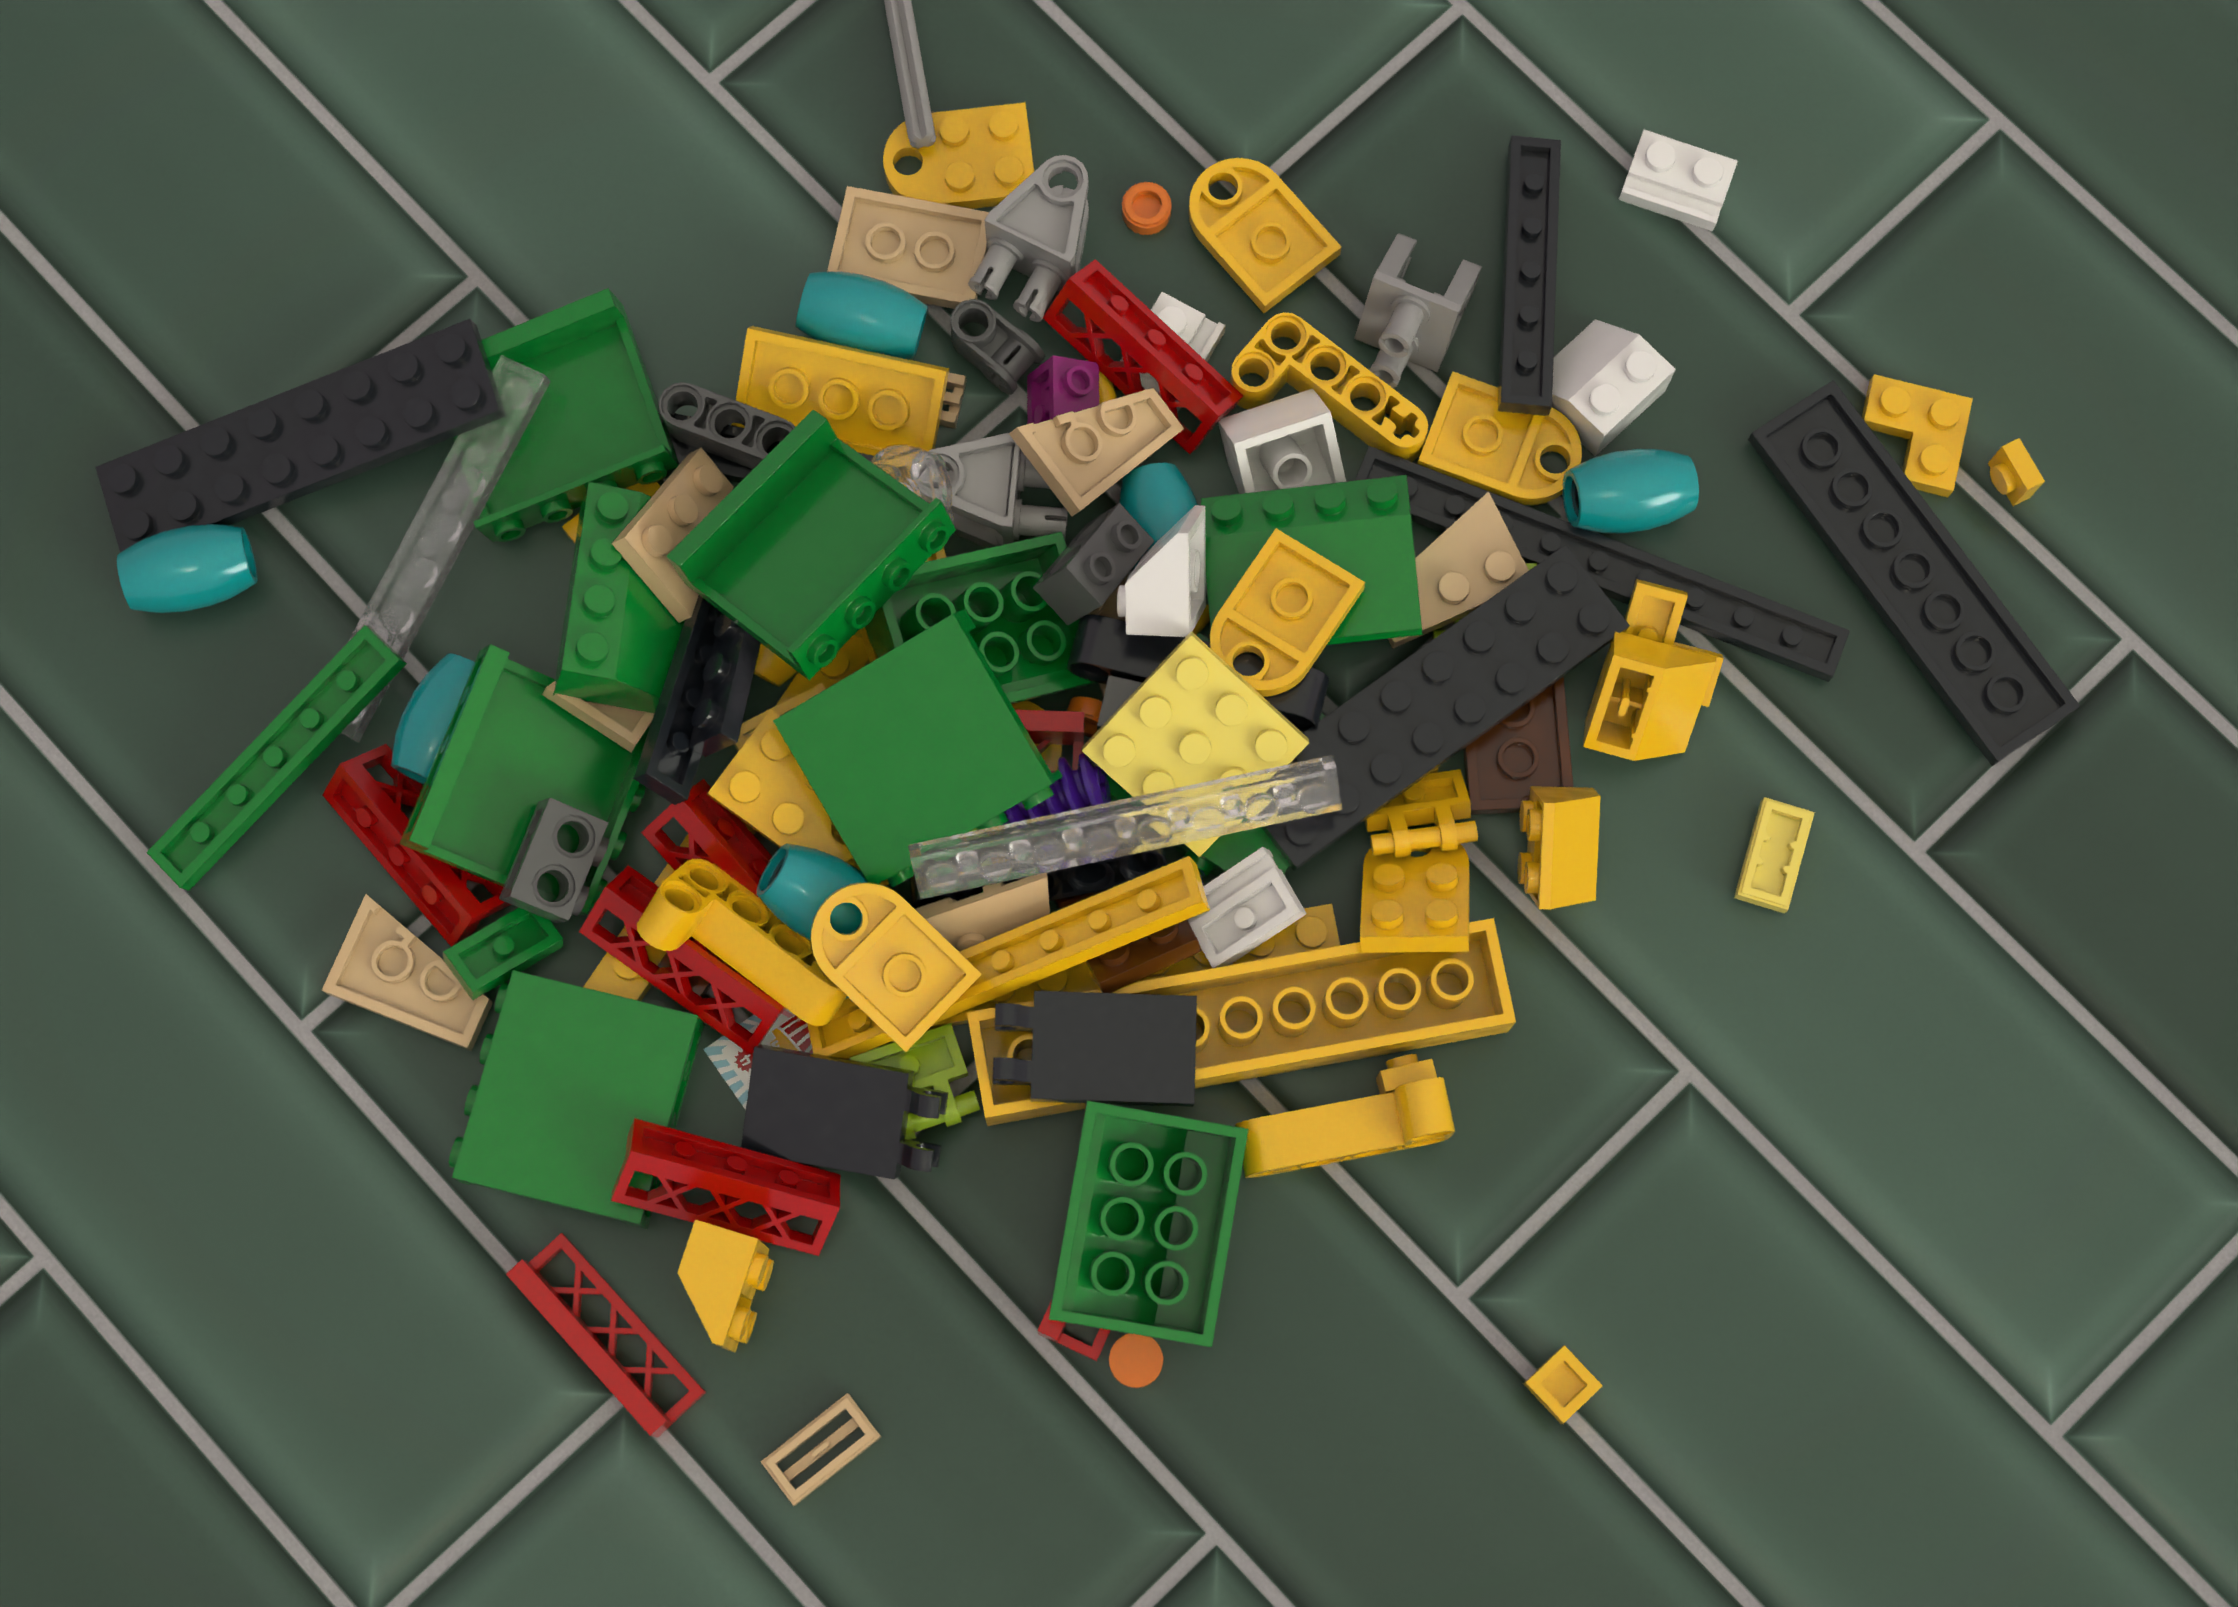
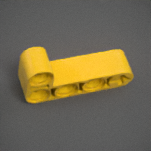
M1284 312L1274 315L1235 358L1232 364L1230 384L1244 395L1237 404L1238 406L1249 410L1267 404L1286 383L1298 392L1313 388L1331 411L1332 418L1368 446L1411 462L1419 457L1428 433L1426 415L1417 406L1301 317L1293 313ZM1279 337H1288L1297 346L1289 350H1283L1276 347L1272 341ZM1318 367H1327L1336 374V377L1330 380H1320L1313 375L1312 370ZM1248 373H1256L1262 376L1266 382L1260 386L1253 387L1244 384L1240 378ZM1366 397L1372 400L1376 407L1369 411H1361L1355 408L1351 401L1354 398ZM1386 413L1390 415L1389 419L1386 416L1384 417ZM1405 430L1412 434V436L1406 434L1401 439L1394 435L1395 433L1400 435Z
M694 858L688 860L663 880L637 923V931L641 938L654 948L663 951L678 949L690 937H693L787 1010L808 1024L814 1026L829 1024L847 997L819 967L814 957L810 940L790 929L769 910L759 897L709 861Z
M1442 1077L1406 1083L1396 1087L1394 1092L1263 1116L1235 1124V1127L1248 1129L1243 1159L1245 1178L1263 1177L1445 1141L1455 1133L1445 1081Z

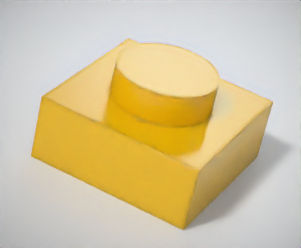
M2020 438L2003 445L1988 462L1990 477L1995 488L2001 494H2006L2012 506L2031 498L2045 482Z
M1409 1054L1386 1061L1387 1069L1379 1072L1376 1082L1379 1093L1384 1094L1394 1092L1396 1087L1423 1079L1437 1078L1432 1059L1418 1062L1417 1054Z
M1565 1345L1561 1346L1523 1383L1560 1424H1564L1603 1386Z

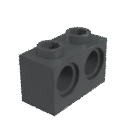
M1119 503L1088 522L1033 586V589L1067 625H1070L1104 604L1153 544L1154 540Z
M553 798L539 801L499 899L555 923L569 921L571 914L578 916L589 894V887L585 886L584 882L590 867L599 866L608 848L609 838L603 835L609 822ZM563 824L572 826L578 833L579 845L573 853L563 850L558 843L557 834ZM543 873L553 875L559 883V894L553 902L544 900L538 892L537 883Z

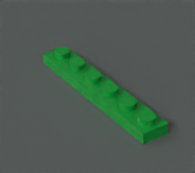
M364 625L146 853L179 888L190 891L407 663L372 628Z

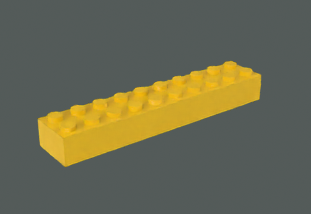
M1494 918L1469 922V952L1361 953L1360 942L1134 982L1112 992L1122 994L1197 996L1195 1089L1507 1033L1516 1023ZM1099 988V989H1094V990L1083 991V992H1091V993H1102L1101 990H1100V988ZM1034 1000L1016 1004L1034 1007ZM995 1007L967 1012L987 1126L1085 1109L1086 1103L1031 1102V1085L993 1084L994 1058H1017L1032 1061L1033 1032L995 1031Z

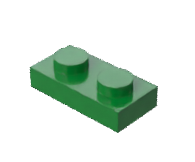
M518 907L443 951V960L470 998L475 1000L510 979L513 970L522 972L563 947V937L550 920Z

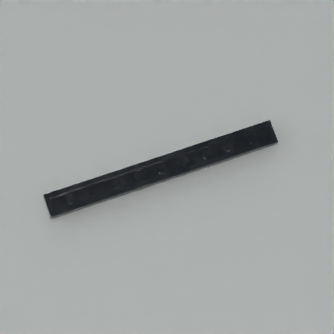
M1369 446L1355 479L1357 481L1407 475L1412 521L1441 533L1446 531L1488 492L1372 446ZM1489 492L1525 563H1537L1538 565L1561 547L1567 545L1607 597L1629 605L1636 579L1685 591L1688 597L1679 625L1829 682L1833 678L1850 630L1593 531L1573 527L1567 521Z

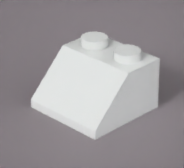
M1595 319L1553 359L1552 408L1561 412L1571 421L1578 432L1581 444L1596 456L1666 391L1676 369L1641 335Z
M1313 388L1224 417L1218 422L1227 462L1239 494L1346 482L1331 411Z
M1195 505L1142 556L1135 569L1128 573L1125 585L1119 586L1117 613L1119 617H1126V635L1186 637L1195 628L1206 608L1205 506Z

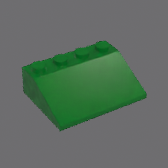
M1407 475L1201 498V506H1205L1206 583L1210 628L1225 601L1273 531L1277 528L1365 582L1363 592L1327 645L1423 635Z
M593 482L588 483L578 520L553 695L556 693L581 698L588 702L655 713L685 620L680 623L677 622L612 545L613 541L650 500L651 496L639 491Z
M1062 532L925 562L912 575L908 584L903 589L896 591L875 613L871 622L865 626L869 642L879 658L951 614L966 609L976 627L969 632L1011 704L1097 683L1072 674L1067 668L1080 619L1067 625L1033 589V586L1067 547Z
M1086 1101L1049 1320L1212 1347L1248 1129Z

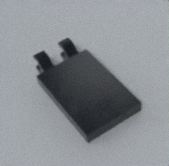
M1034 991V1007L997 1003L995 1006V1031L1033 1032L1032 1061L1017 1058H994L993 1084L1031 1085V1102L1086 1103V1101H1093L1104 1104L1193 1107L1195 1101L1197 996Z
M760 1044L754 1047L741 1147L793 1162L894 1180L900 1176L901 1165L917 1171L931 1172L932 1167L939 1166L941 1145L905 1139L908 1113L938 1119L939 1114H946L948 1092L912 1087L913 1070Z

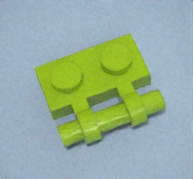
M951 1023L926 1031L907 1052L894 1042L850 1057V1060L913 1070L912 1087L934 1088V1090L948 1092L946 1114H939L938 1119L908 1113L905 1135L907 1140L917 1138L915 1132L944 1122L949 1127L962 1122V1116L981 1110L974 1090L955 1097L952 1094L949 1082L967 1077L969 1074Z

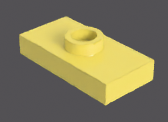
M1766 797L1760 801L1734 895L1735 899L1781 913L1788 911L1815 812Z

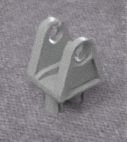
M1068 155L1054 156L1046 160L988 213L984 220L987 253L968 283L973 291L982 295L984 289H987L985 298L996 300L1008 275L1014 269L1030 277L1019 298L1015 300L1013 304L1014 309L1024 317L1027 316L1030 310L1032 312L1030 320L1041 322L1044 312L1056 291L1060 292L1068 279L1080 270L1089 220L1087 200L1088 173L1082 162ZM1062 171H1068L1075 175L1078 184L1073 190L1063 188V185L1050 188L1049 182L1053 176L1062 173Z
M1400 233L1396 235L1373 277L1354 338L1380 349L1374 364L1371 365L1369 370L1392 388L1397 387L1408 361L1438 373L1482 270V266L1463 259L1444 296L1406 283V280H1403V277L1412 257H1410V254L1414 250L1417 240Z
M1009 433L931 449L922 454L916 461L913 469V478L918 494L929 503L935 498L942 501L956 528L953 534L986 548L1016 542V540H1019L1020 535L1040 537L1062 532L1064 540L1066 539L1068 511L1065 507L1022 505L1020 494L1024 492L1025 487L1050 489V487ZM942 465L950 469V471L936 473L924 480L925 472L934 466Z

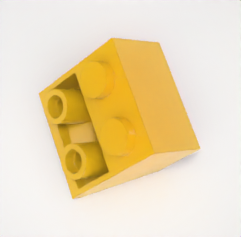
M1615 632L1585 719L1583 747L1632 761L1685 753L1716 664V657L1624 632Z
M1530 786L1529 800L1521 801L1520 830L1521 832H1526L1528 845L1527 852H1519L1518 883L1524 884L1525 893L1531 896L1539 909L1550 910L1596 900L1601 796L1594 788Z
M695 1220L677 1273L711 1342L725 1350L736 1353L739 1342L747 1344L750 1339L757 1312L751 1311L750 1307L756 1289L765 1291L772 1273L774 1260L768 1258L769 1248L759 1239Z

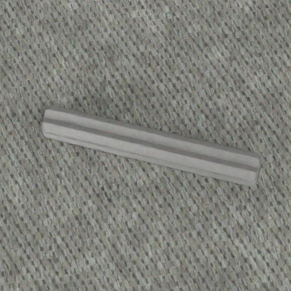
M884 0L909 142L912 147L917 149L923 146H932L936 141L912 2L911 0Z

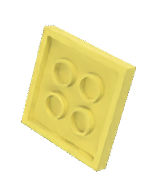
M1191 631L1083 745L1082 752L1200 857L1309 744V738Z

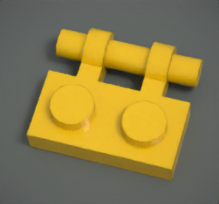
M1461 769L1428 774L1365 820L1367 832L1389 831L1388 833L1370 835L1373 856L1393 853L1394 858L1411 856L1412 850L1440 847V850L1443 852L1457 850L1458 844L1478 841L1475 820L1455 823L1454 821L1471 818V802ZM1435 823V826L1408 830L1410 826Z

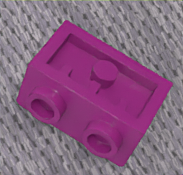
M1053 355L1027 375V424H1037L1051 420L1057 415L1071 411L1075 413L1099 405V366L1095 362Z

